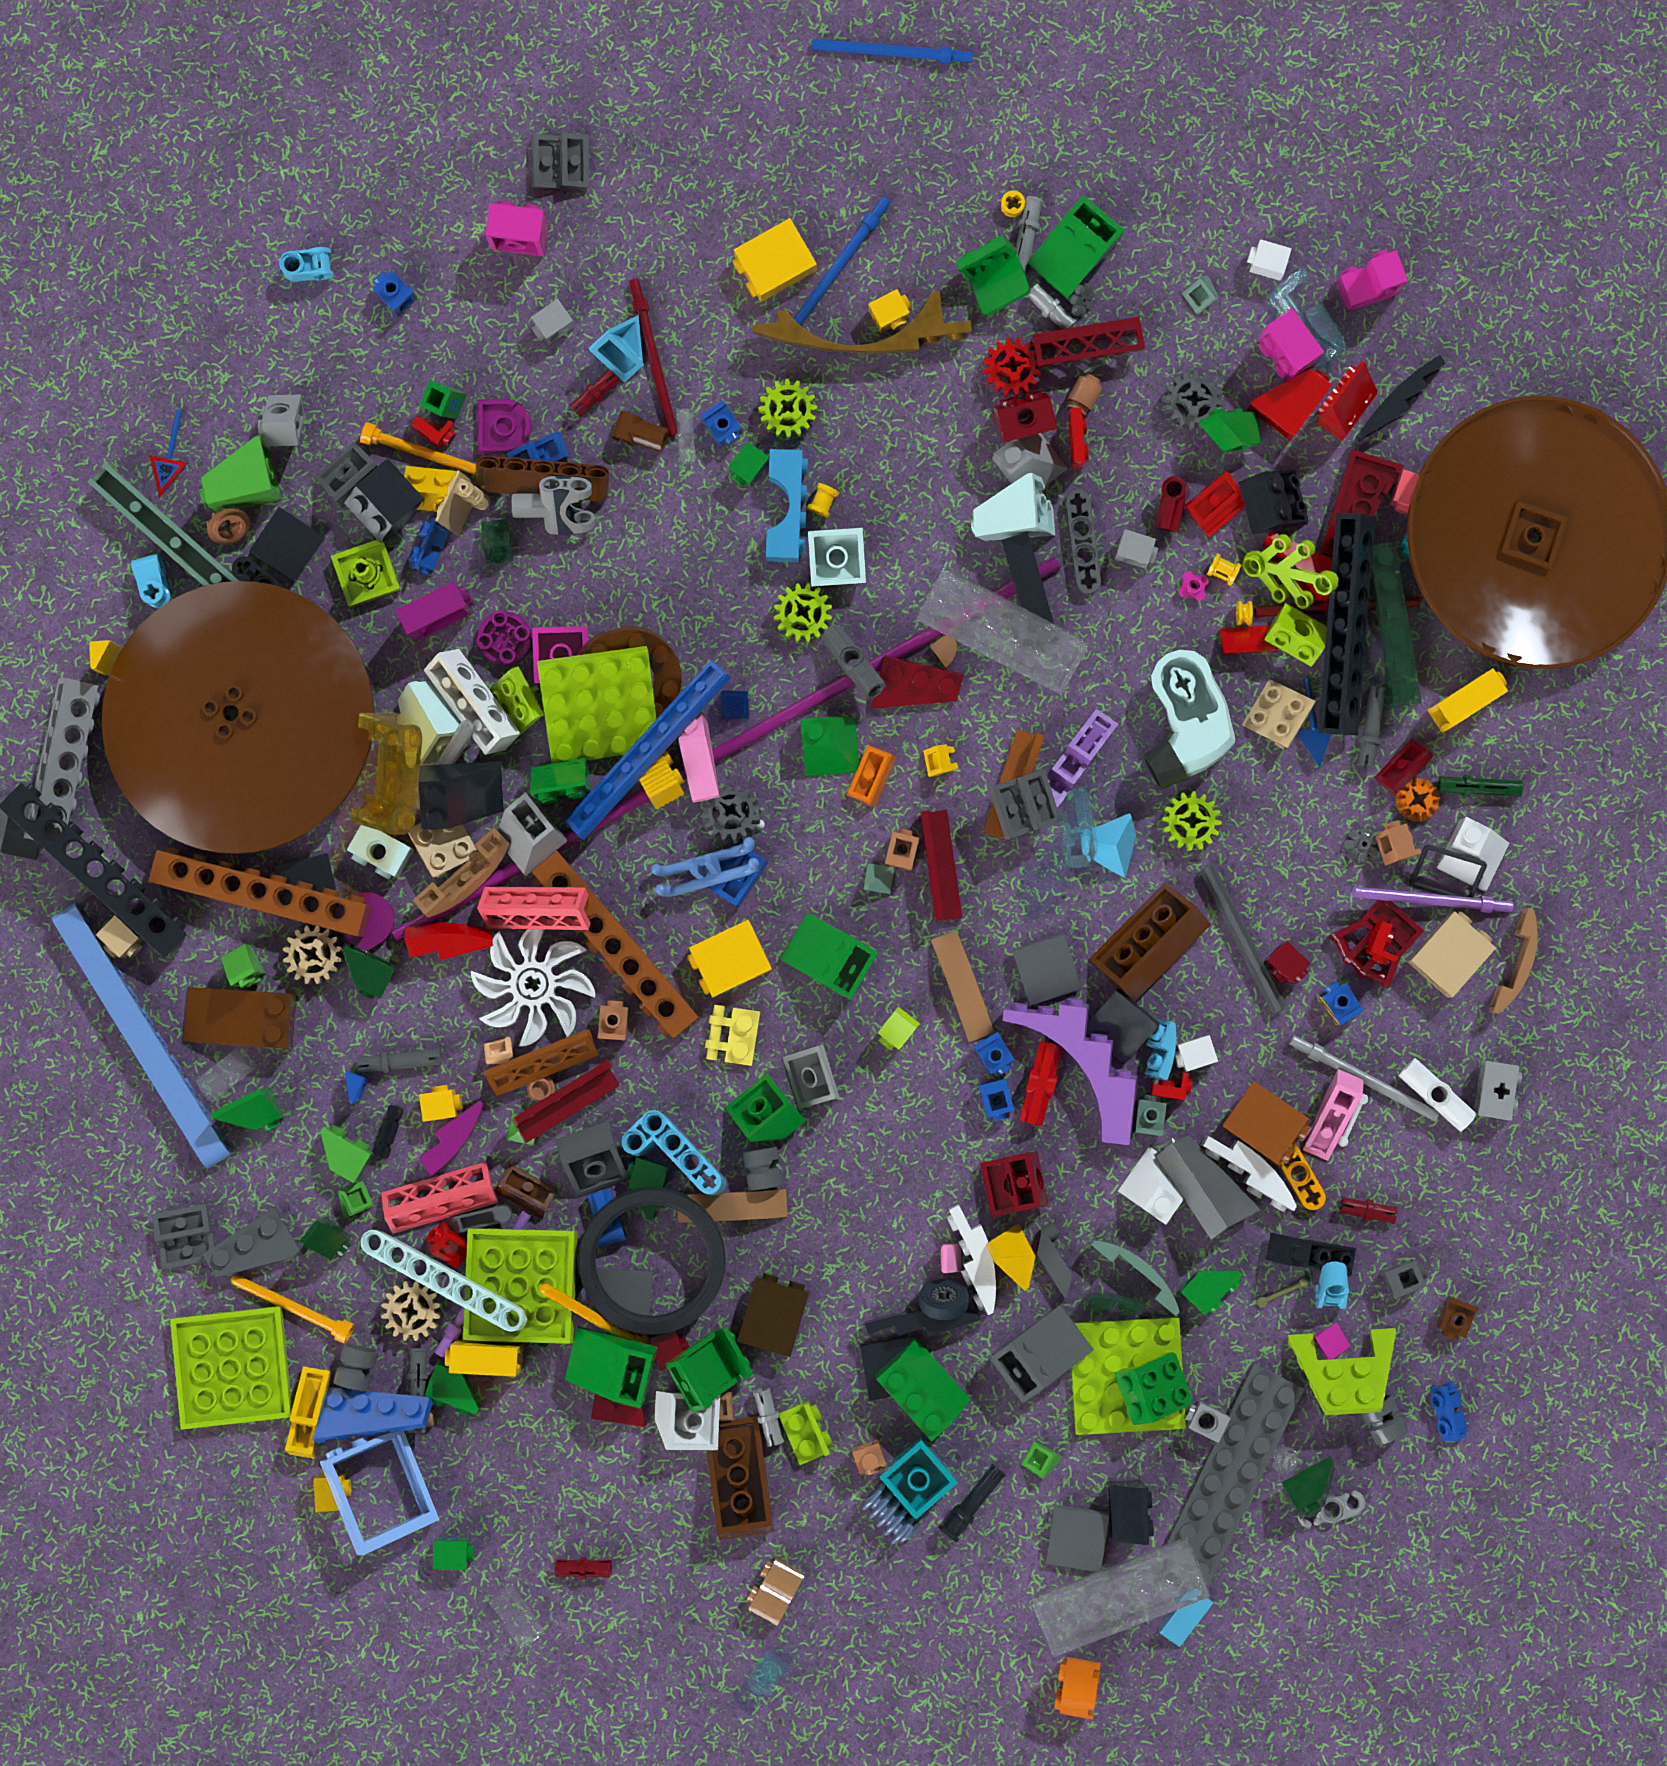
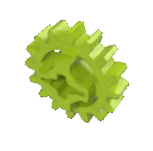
M786 379L783 386L778 381H775L774 390L769 387L766 388L768 397H760V402L765 404V406L759 407V413L765 414L761 417V423L769 422L767 426L768 432L775 429L777 438L782 433H786L787 439H790L791 433L794 432L798 437H801L802 428L806 431L810 430L808 421H816V417L811 413L817 411V405L811 404L815 401V395L807 396L809 392L808 386L800 389V381L797 380L793 386L790 385L789 379ZM787 392L793 393L792 395H782V393ZM803 401L806 405L805 416L799 411ZM772 402L777 407V411L774 413L773 417L770 414V406ZM791 404L793 405L792 413L789 411L783 413V405L787 407ZM784 422H793L795 425L784 426L782 424Z
M797 583L795 591L792 592L787 587V596H778L781 605H774V610L780 612V614L775 615L774 620L782 622L778 626V630L786 629L785 637L787 639L795 635L797 643H799L801 637H805L807 643H810L811 635L819 639V630L825 631L828 628L825 621H832V616L826 614V612L832 610V605L824 604L828 600V596L820 597L821 589L819 587L813 592L809 583H807L805 589H801V586ZM799 596H808L813 599L810 601L801 600ZM790 602L792 612L785 618V609ZM797 604L799 605V607H802L803 610L809 609V622L803 616L797 617ZM821 608V618L816 624L814 614ZM796 625L805 626L807 630H797L793 627Z
M1195 791L1191 792L1189 798H1187L1185 793H1181L1180 801L1173 798L1170 800L1173 807L1164 808V811L1169 815L1161 818L1162 822L1168 824L1162 831L1163 833H1171L1168 839L1169 842L1175 839L1178 841L1176 848L1179 849L1183 844H1186L1187 851H1192L1193 845H1196L1198 850L1203 849V841L1208 845L1213 842L1210 835H1219V832L1214 828L1221 825L1222 821L1215 820V816L1221 812L1220 810H1212L1215 802L1213 800L1206 803L1205 794L1198 799L1196 798ZM1187 804L1185 813L1175 815L1180 806ZM1199 806L1206 811L1208 816H1203L1199 811ZM1192 814L1193 819L1198 820L1200 823L1190 828L1189 823L1180 820L1187 819ZM1174 826H1179L1185 832L1184 837L1176 831ZM1200 828H1208L1201 838L1196 839L1197 831Z

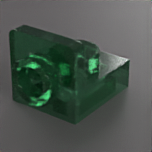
M509 519L481 522L482 548L486 562L488 564H500L513 561Z

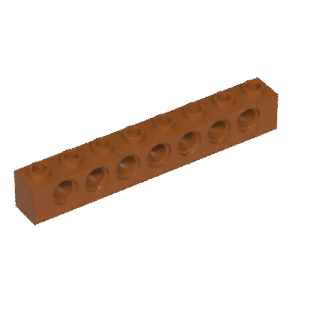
M167 847L166 851L156 850L148 882L358 937H364L372 905L365 904V898L351 894H349L348 899L338 897L339 891L324 887L322 892L312 890L313 884L297 881L296 885L286 883V877L271 874L270 879L261 877L260 870L245 867L244 872L234 869L235 864L219 860L218 865L208 863L209 857L194 853L192 858L182 856L183 850ZM185 863L188 867V873L185 877L181 878L178 869L180 865ZM211 870L214 874V880L208 885L204 880V875L207 871ZM234 877H238L240 880V887L236 891H232L230 887V882ZM263 883L266 887V894L264 897L259 898L256 894V888ZM289 890L293 898L290 904L285 905L282 901V895L285 891ZM316 897L319 906L316 911L311 912L308 908V902L311 898ZM338 904H342L345 908V914L340 919H337L334 915V909Z
M556 850L531 871L536 876L532 881L537 887H554V882L557 878L565 877L568 881L567 887L586 888L589 895L584 911L589 921L600 918L603 921V929L599 933H592L590 929L575 930L576 933L579 934L582 931L587 936L588 940L585 942L595 955L600 952L606 959L603 962L604 966L612 975L618 973L624 980L621 986L630 996L634 993L642 1001L638 1006L648 1017L652 1014L659 1021L656 1027L666 1038L671 1035L675 1039L700 1018L560 852ZM570 916L571 919L578 920L577 916ZM611 939H618L621 943V949L617 954H610L607 951V943ZM628 960H636L639 964L638 972L634 975H628L624 970L625 963ZM648 980L654 981L657 986V990L652 996H646L642 992V985ZM665 1001H670L674 1005V1013L669 1017L662 1016L659 1010L660 1005Z

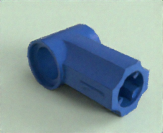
M611 1189L588 1195L593 1217L606 1203L614 1199ZM620 1216L607 1226L599 1240V1247L627 1240L626 1233L622 1229L621 1224L623 1222Z

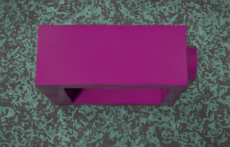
M453 581L395 611L406 634L414 642H417L473 614L470 607L474 605V602L465 587H459Z

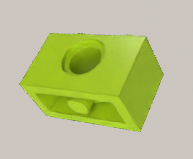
M1285 603L1273 620L1264 640L1312 667L1325 648L1327 626Z

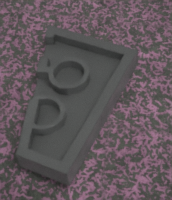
M272 1209L202 1255L216 1277H221L301 1256L303 1253L275 1209Z

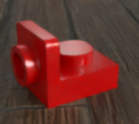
M417 416L411 423L415 431L438 449H441L443 445L448 446L456 436L454 431L457 428L450 420L440 432H438L440 427L429 418L424 421Z
M1378 921L1365 953L1372 955L1371 960L1387 965L1388 962H1396L1398 956L1383 951L1384 947L1388 948L1392 941L1394 933L1391 932V928L1393 925L1384 921Z
M1181 1072L1178 1088L1174 1087L1175 1082L1158 1080V1085L1151 1084L1150 1095L1185 1100L1186 1095L1190 1096L1192 1079H1188L1189 1073Z
M441 1221L437 1227H434L429 1232L426 1242L431 1254L458 1268L467 1257V1239L451 1231L448 1224L444 1221Z

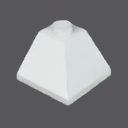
M1465 817L1459 820L1446 850L1483 860L1487 863V868L1478 886V889L1486 892L1509 842L1492 829ZM1442 855L1436 868L1473 886L1481 866Z
M1149 1146L1118 1192L1162 1223L1167 1224L1184 1198L1156 1156L1159 1153Z
M656 1391L655 1422L665 1449L718 1450L720 1395L712 1400L713 1404L707 1409L692 1412L681 1392Z

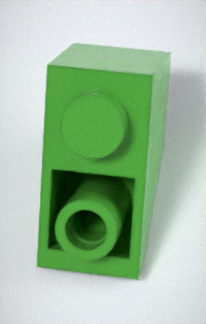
M244 944L221 957L231 986L251 988L262 981L260 976L266 974L250 945Z
M332 1125L331 1128L328 1126L323 1127L320 1133L330 1170L352 1183H357L374 1156V1153L369 1151L371 1146L360 1139H356L355 1142L345 1137L347 1132L336 1125Z

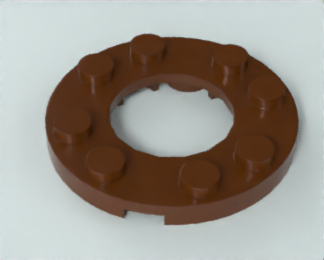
M625 625L607 632L604 630L593 636L581 648L578 655L647 646L649 663L654 677L652 687L657 719L675 700L681 689V668L671 645L654 631L639 626Z

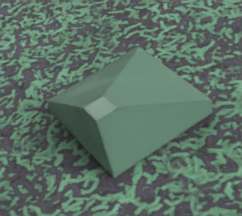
M1208 275L1202 276L1182 292L1197 315L1219 298Z
M868 863L863 890L890 894L895 867Z

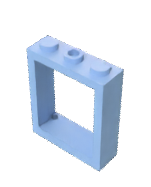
M391 1431L377 1432L378 1436L369 1440L367 1436H363L351 1442L353 1447L344 1451L341 1447L325 1453L327 1458L320 1461L357 1555H365L439 1520L404 1431L393 1433ZM392 1439L421 1513L363 1540L334 1465Z

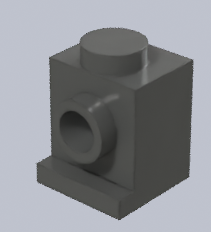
M1414 1259L1381 1270L1391 1297L1395 1299L1426 1287L1424 1281L1427 1278L1426 1271L1421 1263L1417 1264ZM1402 1272L1409 1274V1279L1406 1282L1400 1280Z

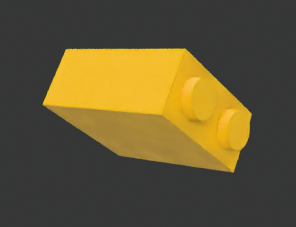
M790 218L734 249L735 259L732 262L740 275L744 273L749 282L745 284L753 298L758 296L760 302L765 301L817 271V263Z
M1492 668L1427 711L1443 733L1508 692L1505 687L1507 682L1500 672H1495Z
M749 919L689 947L691 954L687 955L693 970L698 968L703 978L699 980V983L705 995L710 993L712 998L772 970Z
M458 1339L450 1345L449 1349H446L445 1366H449V1373L516 1377L522 1371L524 1343Z

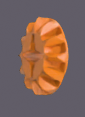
M1420 778L1411 779L1396 794L1397 809L1408 820L1415 822L1425 821L1431 818L1438 810L1440 797L1437 787L1428 780ZM1413 792L1417 795L1428 794L1422 800L1424 804L1422 807L1419 804L1409 806L1412 800H1414Z

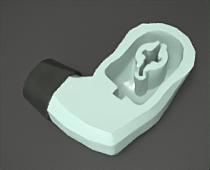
M1177 650L1166 654L1157 662L1151 675L1153 689L1167 711L1168 721L1174 733L1169 740H1163L1143 755L1145 764L1160 789L1188 779L1187 777L1206 770L1221 760L1235 743V735L1225 697L1217 685L1206 659L1195 651Z

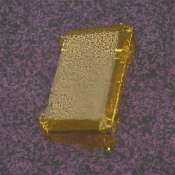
M359 713L358 727L367 729L370 732L368 740L379 742L375 794H364L363 800H366L364 805L360 808H352L351 822L391 835L406 834L412 830L416 820L422 731L416 724L398 713Z

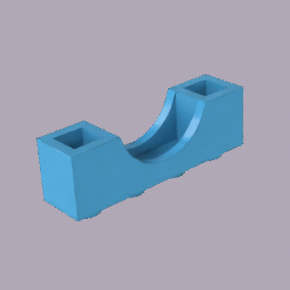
M770 449L769 481L777 484L785 491L790 505L784 520L777 526L767 530L766 561L799 562V555H805V539H800V528L806 527V512H801V501L806 502L807 485H802V475H807L808 458H803L802 450Z

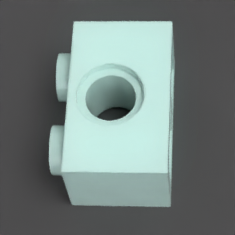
M362 822L347 849L353 853L351 859L364 866L368 862L377 867L375 872L387 879H390L391 875L399 878L414 851L411 847L365 822ZM378 845H383L386 849V854L382 859L376 860L373 856V851Z

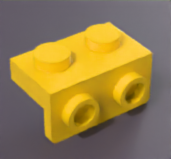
M406 466L404 477L424 498L417 510L437 512L448 493L449 483L455 477L457 471Z

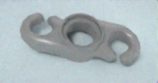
M1356 1490L1352 1491L1351 1496L1358 1500L1356 1508L1348 1507L1347 1501L1350 1497L1348 1493L1337 1497L1328 1496L1326 1504L1328 1502H1336L1339 1506V1512L1334 1517H1328L1324 1513V1507H1322L1321 1512L1316 1515L1313 1522L1314 1525L1318 1526L1323 1522L1336 1523L1340 1520L1359 1515L1365 1508L1364 1496ZM1298 1516L1302 1526L1311 1528V1522L1307 1521L1305 1517L1300 1519Z

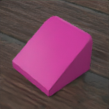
M1337 1322L1313 1335L1326 1360L1334 1359L1350 1347Z

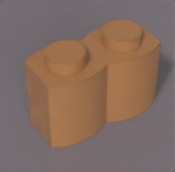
M775 1557L772 1563L767 1560L760 1573V1576L763 1577L759 1587L755 1585L752 1587L746 1600L750 1602L748 1610L778 1625L801 1584L804 1573Z

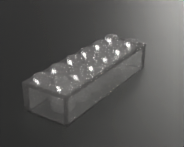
M944 566L941 567L916 616V620L1060 695L1063 694L1088 648L1086 640Z
M1186 1537L1033 1597L1032 1606L1052 1655L1056 1657L1209 1598L1210 1588L1189 1538Z

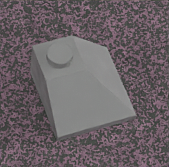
M1041 433L1009 441L994 452L993 461L1011 484L1024 475L1033 473L1041 477L1044 485L1047 486L1068 470L1067 466Z

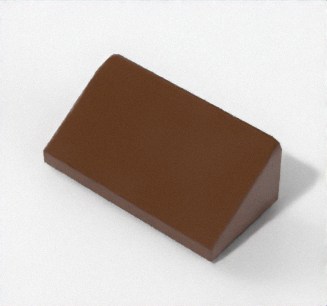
M512 1164L508 1166L495 1190L500 1196L541 1218L544 1217L558 1191L555 1187Z

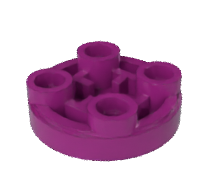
M496 611L489 615L481 623L477 633V645L483 656L493 664L500 666H509L520 662L528 654L532 644L531 630L526 621L519 615L509 611Z

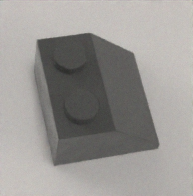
M608 1121L556 1139L561 1163L577 1197L629 1180L626 1177L627 1171L616 1138Z

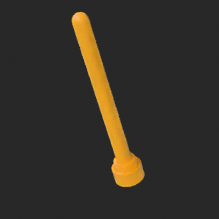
M366 422L363 427L360 443L369 446L380 443L473 475L476 474V464L384 434L381 429H378L377 425Z
M234 1275L231 1278V1283L234 1286L276 1306H281V1308L331 1331V1335L335 1336V1340L343 1344L347 1343L355 1327L354 1323L345 1319L343 1321L338 1319L336 1322L242 1276Z
M549 1284L541 1285L540 1292L608 1333L651 1345L649 1336L635 1332L631 1333L622 1329Z

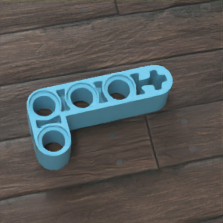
M656 1110L648 1111L622 1137V1147L629 1154L635 1157H643L658 1145L700 1191L712 1197L719 1196L724 1192L726 1188L724 1176L678 1127L661 1112ZM658 1117L661 1118L662 1126L660 1129L652 1131L650 1126L652 1120ZM635 1137H641V1147L637 1150H632L631 1141ZM674 1137H679L681 1142L679 1148L673 1151L670 1150V1140ZM697 1156L699 1159L698 1167L694 1170H689L687 1167L688 1160L691 1157ZM705 1173L707 1176L715 1179V1188L708 1187L709 1182L701 1175Z

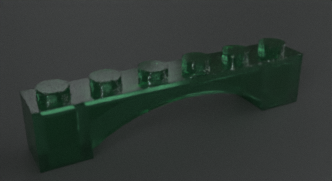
M1396 542L1373 545L1370 585L1380 626L1389 710L1416 707L1422 703Z

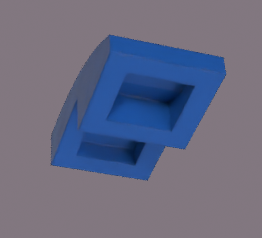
M557 431L534 443L528 442L506 453L510 458L557 462L570 458L561 432Z

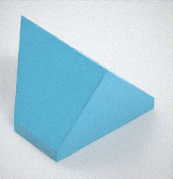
M639 315L607 330L589 347L590 352L623 382H626L644 365Z
M1130 813L1079 834L1086 856L1123 878H1126L1136 838Z

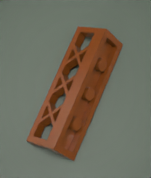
M1017 729L999 784L1033 772L1045 735L1040 733L1034 735ZM992 803L983 833L1006 840L994 803Z
M584 1030L485 1070L484 1073L496 1096H499L596 1057L599 1054L590 1030Z

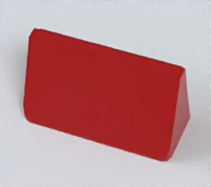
M1271 625L1219 629L1221 655L1276 652L1278 647L1264 640Z

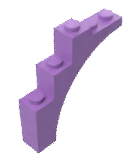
M1067 998L1066 1002H1061L1059 1012H1054L1055 1008L1048 1006H1038V1010L1027 1009V1005L1021 1003H1011V1007H1006L1003 1012V1021L1024 1025L1045 1034L1060 1044L1079 1063L1089 1078L1098 1099L1102 1119V1142L1130 1145L1137 1076L1131 1075L1132 1071L1116 1069L1115 1073H1110L1113 1040H1107V1035L1091 1034V1038L1086 1037L1089 1005L1083 1004L1082 999Z

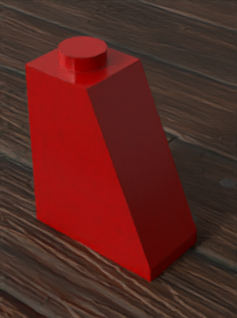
M1310 368L1257 397L1251 402L1247 410L1255 412L1256 417L1291 441L1333 384L1329 382V377L1326 374Z

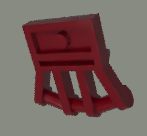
M1376 900L1357 922L1330 934L1329 937L1331 941H1335L1343 957L1342 961L1346 965L1350 964L1354 967L1359 977L1379 982L1381 987L1388 989L1400 958L1421 936L1424 930L1392 901ZM1378 921H1384L1393 925L1391 928V932L1394 933L1392 941L1388 948L1384 947L1383 951L1387 952L1390 949L1393 955L1398 956L1396 962L1389 963L1386 973L1372 969L1377 963L1371 960L1372 956L1365 963L1357 956L1369 943ZM1363 926L1369 931L1350 949L1344 936Z

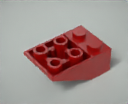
M1361 361L1357 367L1350 366L1316 412L1320 415L1316 423L1341 441L1348 435L1378 394L1365 362Z

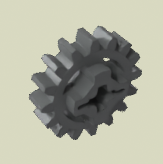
M1195 371L1192 377H1189L1187 372H1184L1182 381L1177 377L1173 379L1172 382L1175 387L1168 385L1166 392L1170 395L1165 396L1163 402L1170 405L1164 411L1165 413L1172 412L1173 415L1169 420L1170 422L1180 421L1179 429L1186 424L1188 425L1189 432H1192L1195 425L1198 426L1200 431L1203 430L1199 420L1208 417L1210 411L1216 410V407L1223 405V400L1217 399L1222 394V390L1214 389L1217 381L1214 380L1209 383L1207 381L1208 374H1205L1203 378H1199L1198 371ZM1189 385L1185 393L1180 392L1177 394L1182 387ZM1201 387L1204 388L1209 395L1205 394ZM1191 396H1195V401L1198 402L1196 406H1192V402L1189 401ZM1177 407L1182 408L1183 411L1186 413V416L1183 415ZM1202 409H1210L1204 416L1198 418V414Z
M725 785V791L721 792L719 789L720 797L708 799L709 804L702 805L705 814L701 815L702 821L706 822L704 825L707 832L712 831L713 839L722 836L724 844H726L728 838H732L733 843L737 844L738 837H742V839L747 838L746 833L748 831L755 834L756 829L753 824H760L761 822L760 817L757 816L761 814L760 806H756L758 803L756 796L750 798L749 789L742 793L740 785H737L734 790H730L729 785ZM746 806H747L748 809H749V817H748V818H747L746 815L743 813V812L745 811V807H746ZM714 811H717L719 815L717 822L713 819Z

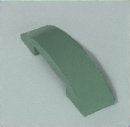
M1092 1239L1089 1242L1091 1246L1111 1262L1118 1255L1122 1256L1159 1287L1152 1296L1175 1316L1180 1313L1171 1290L1148 1263L1116 1244Z

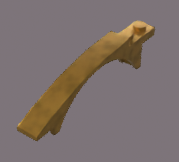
M940 291L931 292L920 313L904 329L887 339L865 345H843L821 339L799 325L786 310L778 311V322L752 325V334L774 341L822 351L861 354L913 352L919 350L918 340H923V344L938 343L940 337L949 336L950 341L966 339L965 334L972 332L971 320L944 324Z

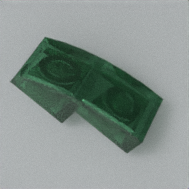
M1089 1292L1085 1296L1087 1300L1091 1301L1089 1307L1101 1313H1104L1105 1309L1112 1312L1116 1303L1120 1304L1118 1309L1132 1316L1135 1312L1142 1315L1146 1304L1142 1301L1117 1293Z

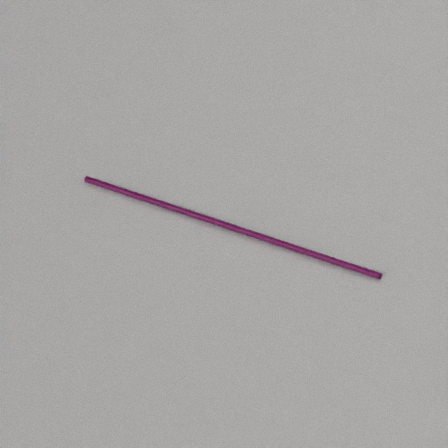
M1055 557L1038 565L1041 579L1061 569ZM1014 581L1006 583L868 662L876 672L880 671L884 655L901 659L1015 595L1017 592ZM843 675L712 749L714 763L719 762L855 685L850 677ZM685 767L678 768L677 770L684 781L687 780ZM644 788L618 802L591 833L648 802L650 799ZM572 829L563 833L567 841L557 851L563 850L581 838ZM515 862L506 865L492 873L477 890L452 908L428 918L424 913H421L393 929L391 932L395 940L399 942L404 939L405 927L433 923L481 896L484 887H497L522 873V871Z

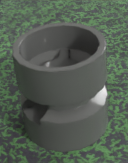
M777 1146L742 1153L744 1166L750 1171L746 1176L749 1191L784 1185L781 1169L776 1167V1164L779 1162Z
M344 1344L340 1356V1361L343 1364L337 1367L333 1383L353 1390L368 1391L372 1378L369 1369L375 1367L378 1352L359 1345Z
M1392 1394L1385 1395L1381 1412L1361 1413L1365 1423L1371 1424L1369 1432L1375 1445L1392 1442L1409 1431L1403 1417L1396 1414L1399 1408Z

